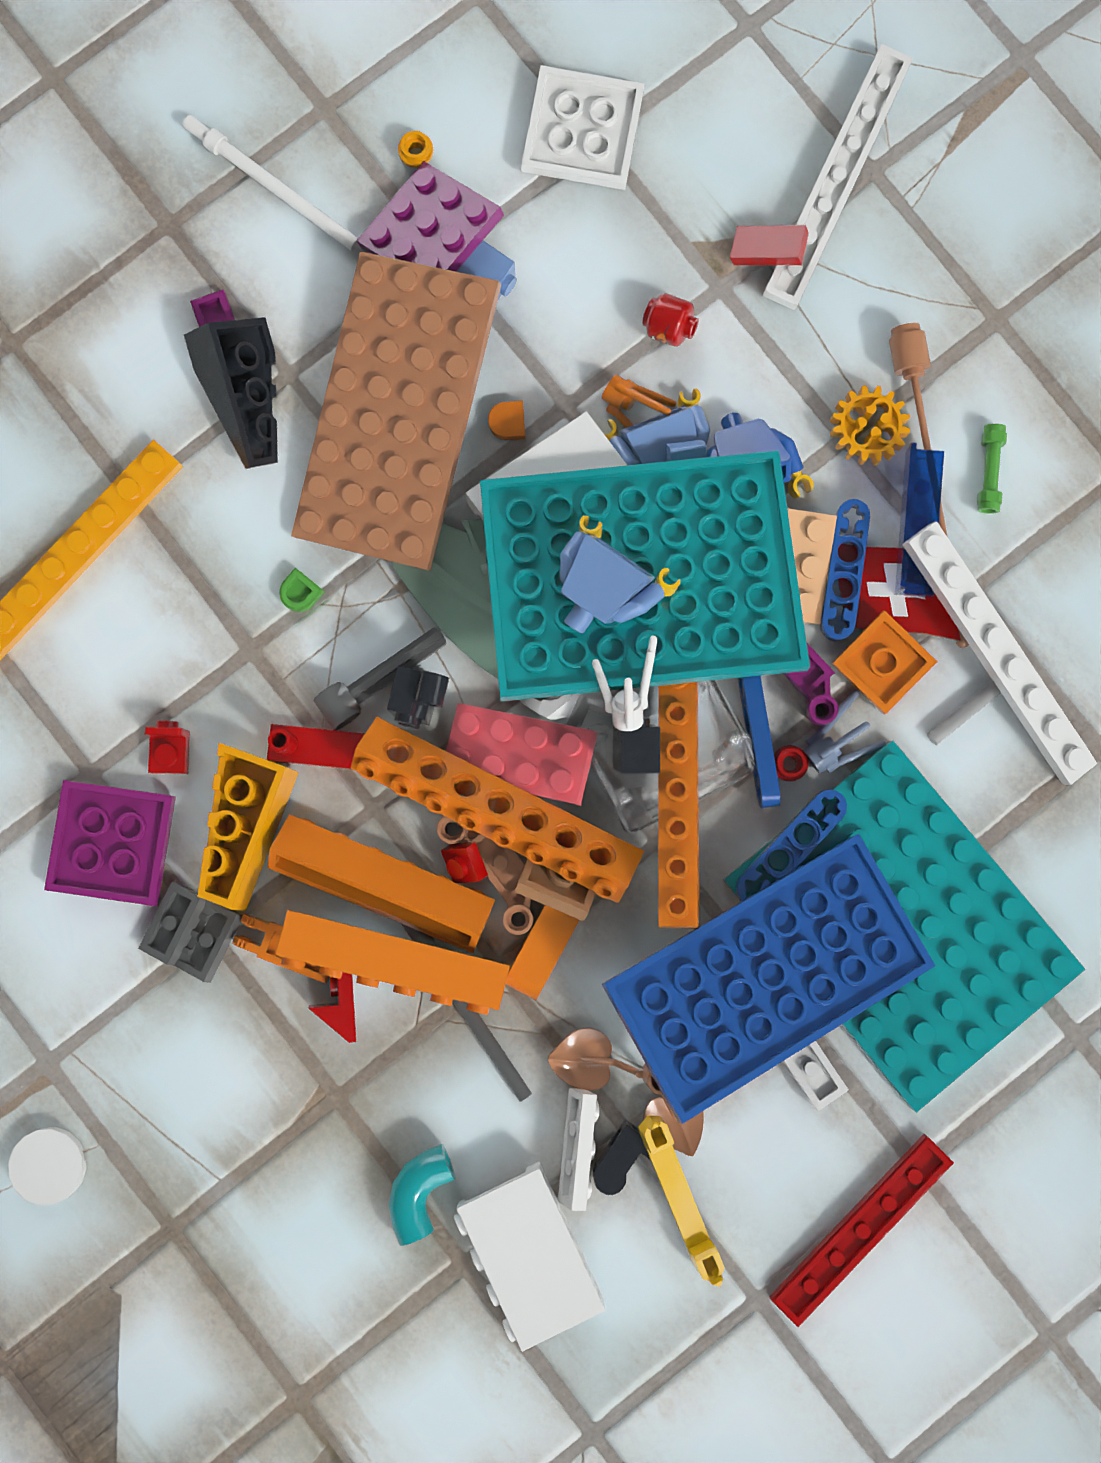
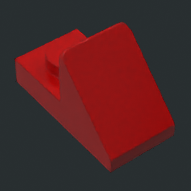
M342 972L341 979L330 977L331 997L338 996L339 1003L309 1005L308 1009L347 1042L352 1043L356 1042L352 974Z

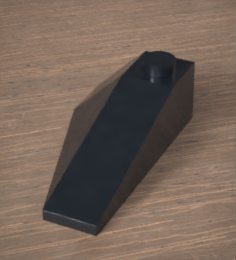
M266 317L211 322L184 334L193 370L245 469L278 463L277 420L272 414V398L276 397V385L272 384L271 366L276 364V356Z

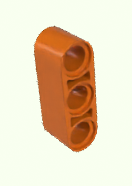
M544 905L509 970L506 985L536 1001L575 930L579 919Z

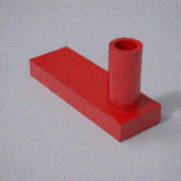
M271 724L268 736L267 760L351 769L356 747L365 733Z

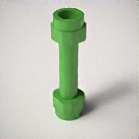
M987 424L984 426L981 445L986 447L983 490L977 494L978 512L994 514L1000 512L1003 495L1002 492L998 491L1001 447L1006 445L1007 442L1006 426L1003 424Z

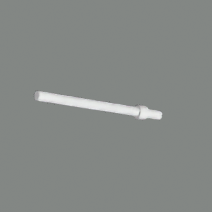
M188 115L184 119L183 127L202 140L203 146L214 155L220 154L349 250L353 251L358 246L356 241L358 238L228 143V139L224 134L215 128L209 129L192 115Z

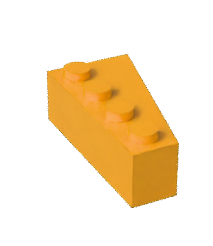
M218 743L217 774H214L212 789L215 790L212 812H209L208 842L207 847H204L197 897L231 910L246 911L299 772Z

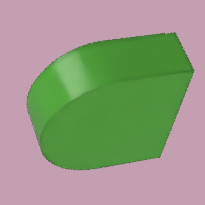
M296 567L282 582L279 590L282 603L294 612H305L311 609L325 593L323 589Z

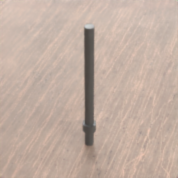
M401 924L412 941L432 946L435 943L432 936ZM453 999V1003L519 1102L528 1098L532 1092L479 1013L466 1010V1002Z

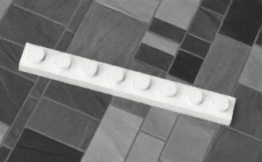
M883 44L880 45L796 225H806L809 232L802 265H777L763 297L794 311L796 310L911 65L912 57Z
M938 522L930 523L902 545L1062 785H1072L1093 768L1097 762Z

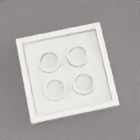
M541 65L522 158L521 172L625 190L645 84Z

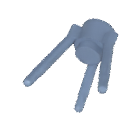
M854 690L838 707L837 717L832 722L822 725L813 736L806 740L809 746L803 752L819 774L825 770L831 773L839 766L873 753L886 745L885 741H879L837 758L842 754L840 748L870 727L869 722H863L835 742L830 736L824 740L822 739L859 696L858 690Z

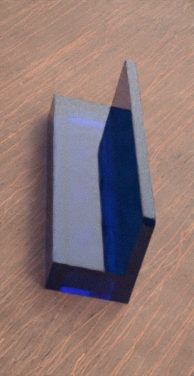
M911 442L905 452L895 595L933 597L934 591L902 544L930 523L937 521L939 524L944 451L916 449L917 443Z

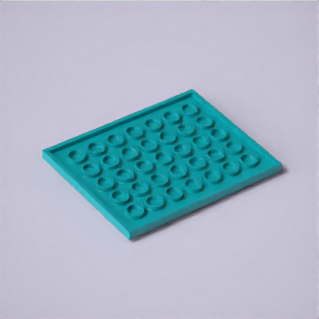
M779 450L480 480L501 701L601 692L592 665L594 659L599 660L610 691L624 689V680L626 678H631L632 688H640L651 636L657 637V645L649 687L808 671L810 668ZM589 516L587 529H595L598 523L602 522V535L600 539L653 575L655 578L652 582H655L660 571L664 568L670 569L668 575L663 579L666 584L673 585L679 579L681 582L673 595L664 596L646 613L623 623L614 621L605 624L594 617L582 634L564 622L576 603L561 593L563 584L560 580V554L572 536L579 532L581 517Z
M892 740L832 789L841 793L846 799V814L797 868L853 835L859 834L936 965L842 1024L909 1107L917 1113L1086 969L894 740ZM822 798L820 802L824 807L818 815L813 816L811 810L807 813L808 817L817 821L821 829L826 824L819 820L827 813L834 815L837 813V810L834 808L837 801L834 798L831 800ZM799 823L795 827L793 835L798 843L804 845L811 842L814 832L809 824ZM775 837L723 879L735 895V884L738 877ZM774 850L770 853L768 864L772 870L776 872L783 871L788 865L789 860L785 852ZM761 865L756 868V871L762 873V875L756 881L747 879L744 882L747 887L744 893L746 897L760 891L758 887L764 879H768L770 884L775 881L774 877L765 873Z

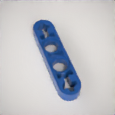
M858 499L845 501L838 508L835 515L837 519L820 623L823 635L832 641H841L847 638L854 631L870 523V510L863 501ZM851 508L856 509V515L862 516V520H858L853 528V534L860 533V538L853 535H839L840 531L843 533L848 531L849 519L843 517V514H847ZM843 543L853 544L858 553L856 560L852 562L842 561L838 556V547ZM844 578L851 582L852 594L847 598L837 597L832 587L835 580ZM830 602L836 605H851L850 610L846 608L842 610L841 621L847 623V628H842L839 634L834 633V627L828 625V620H833L837 613V607H829Z
M761 676L738 678V686L758 803L761 809L780 806V788Z
M825 790L817 793L746 868L735 884L736 895L741 901L748 898L744 894L747 890L744 882L747 879L756 881L762 875V873L756 871L759 865H761L765 873L774 877L775 881L794 871L841 821L847 811V802L841 793L836 790ZM822 798L825 800L834 798L837 801L834 805L837 813L835 815L832 813L825 814L819 820L826 824L821 829L817 821L808 817L807 813L811 810L813 816L818 815L824 807L820 802ZM799 823H807L813 829V839L808 844H800L794 838L793 832ZM774 850H782L788 856V865L783 871L776 872L768 864V857ZM764 879L758 887L759 890L769 886V880Z

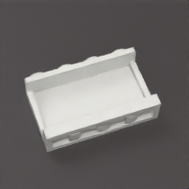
M586 411L487 479L626 466L627 464ZM479 483L467 491L466 496L468 506L476 516L480 515L483 519Z
M540 1161L527 1167L525 1173L468 1201L464 1198L458 1202V1213L454 1215L457 1227L462 1236L469 1235L474 1246L470 1250L473 1262L479 1272L485 1270L490 1281L486 1285L489 1297L495 1307L501 1305L506 1319L502 1320L505 1332L511 1342L517 1340L522 1352L605 1311L603 1296Z

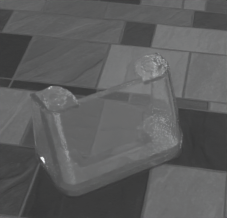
M716 681L698 682L700 801L745 778L754 769L755 762L750 736ZM658 712L647 717L650 718V724L658 726ZM594 724L587 729L598 733L590 766L622 829L625 832L632 833L658 822V773L621 774L613 769V728L606 724Z

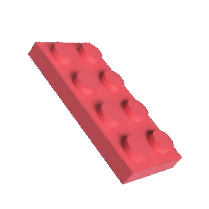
M458 703L446 751L534 796L581 806L598 733L594 730Z

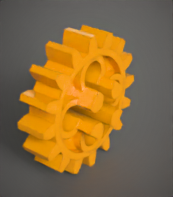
M866 385L860 388L858 396L852 390L849 391L845 396L846 402L840 400L835 407L839 413H833L830 418L831 423L838 425L830 432V437L840 438V441L835 446L836 450L845 447L848 450L845 457L847 460L852 458L853 455L859 456V465H863L867 458H871L874 466L880 463L882 456L889 461L895 455L894 450L900 451L905 445L901 438H906L910 433L909 428L902 426L910 419V414L900 413V410L905 405L904 401L895 404L892 401L895 392L891 391L886 396L881 395V386L878 385L873 393H869ZM876 407H881L885 413L881 415L864 439V444H858L855 438L859 436L875 413ZM851 411H855L859 414V417L856 420L851 418ZM883 431L889 434L890 440L881 438Z

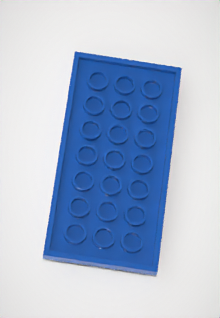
M856 834L601 985L677 1121L683 1124L936 965L861 836Z

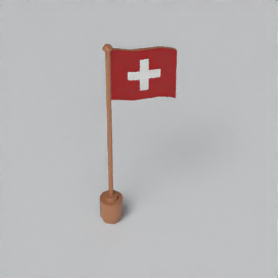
M907 323L891 330L892 337L889 339L892 362L895 375H903L904 380H911L936 518L947 536L918 378L925 375L924 370L931 367L925 331L920 329L919 323ZM843 543L837 550L839 558L844 562H852L856 560L858 555L854 545ZM866 547L855 624L856 629L865 630L882 611H886L908 633H921L955 640L960 648H965L969 645L905 548ZM844 578L837 579L841 598L849 597L853 591L851 582ZM842 605L843 609L850 610L851 605Z

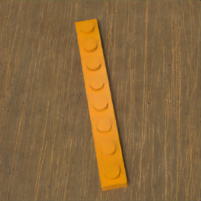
M154 439L0 601V660L183 467Z

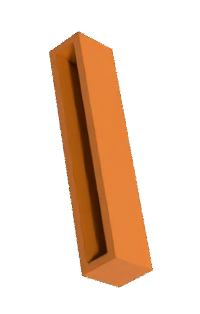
M291 814L287 817L270 847L267 868L470 953L475 951L495 902V899L486 896L479 890L461 886L443 875L432 874L418 868L412 862L401 861L384 854L376 847L365 846L351 840L342 833L331 832L317 826L311 820L300 819Z
M287 910L275 953L276 956L283 957L281 964L285 966L304 969L305 963L320 966L319 974L341 979L342 972L357 975L356 983L378 988L381 981L393 984V992L415 997L416 990L430 993L429 1001L452 1006L453 999L466 1002V1010L488 1015L489 1008L499 1010L510 965L292 910Z

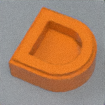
M523 401L501 402L491 409L488 422L490 431L495 437L501 440L526 439Z

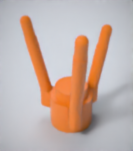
M617 374L612 377L602 394V399L609 403L606 411L615 416L625 428L632 426L633 423L621 410L629 411L636 401L667 416L671 414V409L662 404L670 407L676 406V401L641 387L629 379L625 380Z

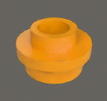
M410 131L401 138L398 144L399 157L405 165L412 168H418L423 161L429 163L433 157L432 141L420 131ZM413 148H420L422 150L419 154L410 153Z

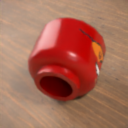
M663 293L657 299L652 298L649 301L643 315L642 324L646 326V331L650 338L677 347L686 338H693L699 319L694 317L693 303Z

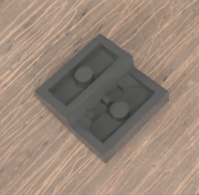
M171 882L138 949L166 965L176 966L203 982L211 983L243 915L197 897L198 892L176 882Z

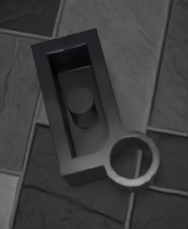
M398 665L387 710L395 717L394 721H397L399 725L418 730L420 724L430 726L434 707L442 708L450 678L434 672L419 671Z
M643 717L642 726L633 731H621L613 725V769L621 774L660 773V727L650 724V718Z

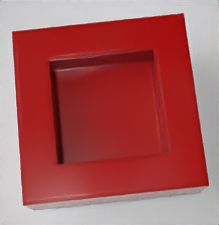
M475 842L449 844L440 850L446 863L447 871L454 883L479 882L488 876Z

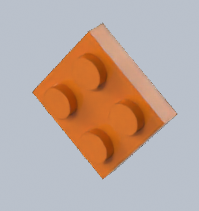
M882 611L831 664L882 714H887L938 661L886 611Z

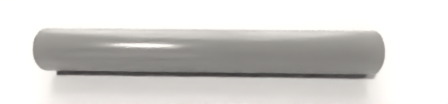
M994 681L927 734L930 741L938 745L1000 695L1001 692Z

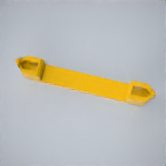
M648 1115L638 1126V1130L691 1261L702 1279L720 1287L724 1279L722 1273L725 1267L716 1246L709 1238L672 1146L674 1141L669 1128L661 1116Z

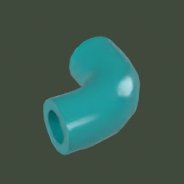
M443 1144L428 1149L405 1163L393 1181L388 1206L392 1228L400 1246L417 1242L434 1231L427 1212V1197L435 1188L456 1180L451 1160Z

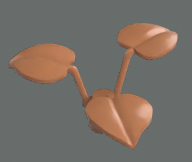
M594 1028L577 1029L568 1034L548 1055V1063L554 1073L561 1080L577 1089L596 1090L605 1086L610 1079L609 1065L636 1075L637 1078H642L653 1093L662 1096L653 1098L648 1102L644 1110L643 1120L648 1115L661 1116L673 1138L674 1144L672 1146L674 1150L688 1156H694L702 1136L704 1113H699L683 1124L679 1123L646 1063L642 1069H638L617 1059L610 1058L612 1045L607 1036L601 1031Z

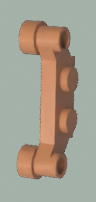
M443 816L437 824V834L442 841L448 844L476 843L488 873L487 877L507 903V910L503 916V924L507 931L515 935L528 932L533 924V915L530 911L531 899L514 892L525 866L523 861L515 851L501 847L493 840L475 831L467 830L458 822ZM450 823H457L460 830L456 836H449L447 833V827ZM515 912H521L525 915L526 921L523 925L517 926L513 924L512 915Z

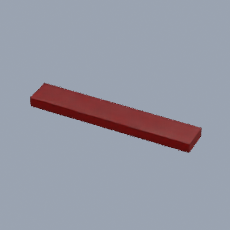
M923 1134L769 1296L770 1300L799 1327L954 1162L927 1135Z

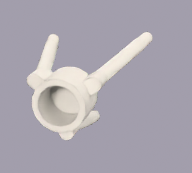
M651 636L649 639L639 694L633 691L631 678H626L624 680V690L618 692L615 698L612 697L599 660L594 659L592 661L604 698L605 711L612 713L613 725L618 730L633 731L640 728L643 724V710L648 707L647 695L656 653V636Z

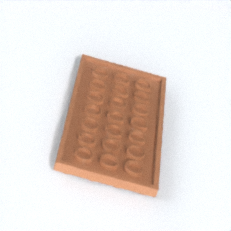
M360 252L291 537L431 571L501 289V283L498 280Z

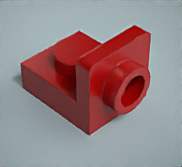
M156 721V727H145L144 735L149 736L148 773L188 774L190 731L179 728V722Z

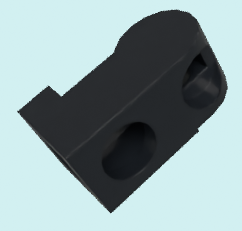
M626 1119L593 1167L594 1184L605 1195H615L624 1188L626 1174L640 1154L650 1159L638 1128Z

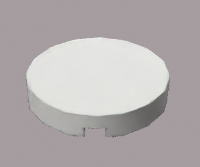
M58 1127L38 1129L24 1136L13 1148L8 1162L9 1179L14 1190L24 1200L37 1205H53L71 1196L82 1184L87 1170L81 1142L69 1131Z

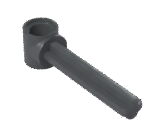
M436 627L432 628L346 687L344 683L337 682L320 692L313 701L333 730H339L361 714L362 709L359 704L394 681L398 665L412 669L444 647L447 643L446 639Z

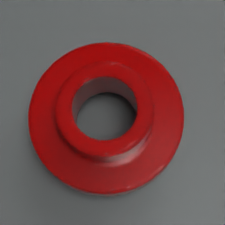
M786 745L774 753L779 779L793 782L806 774L809 762L807 755L801 748L795 745ZM786 757H791L795 760V768L793 770L784 768L783 760Z

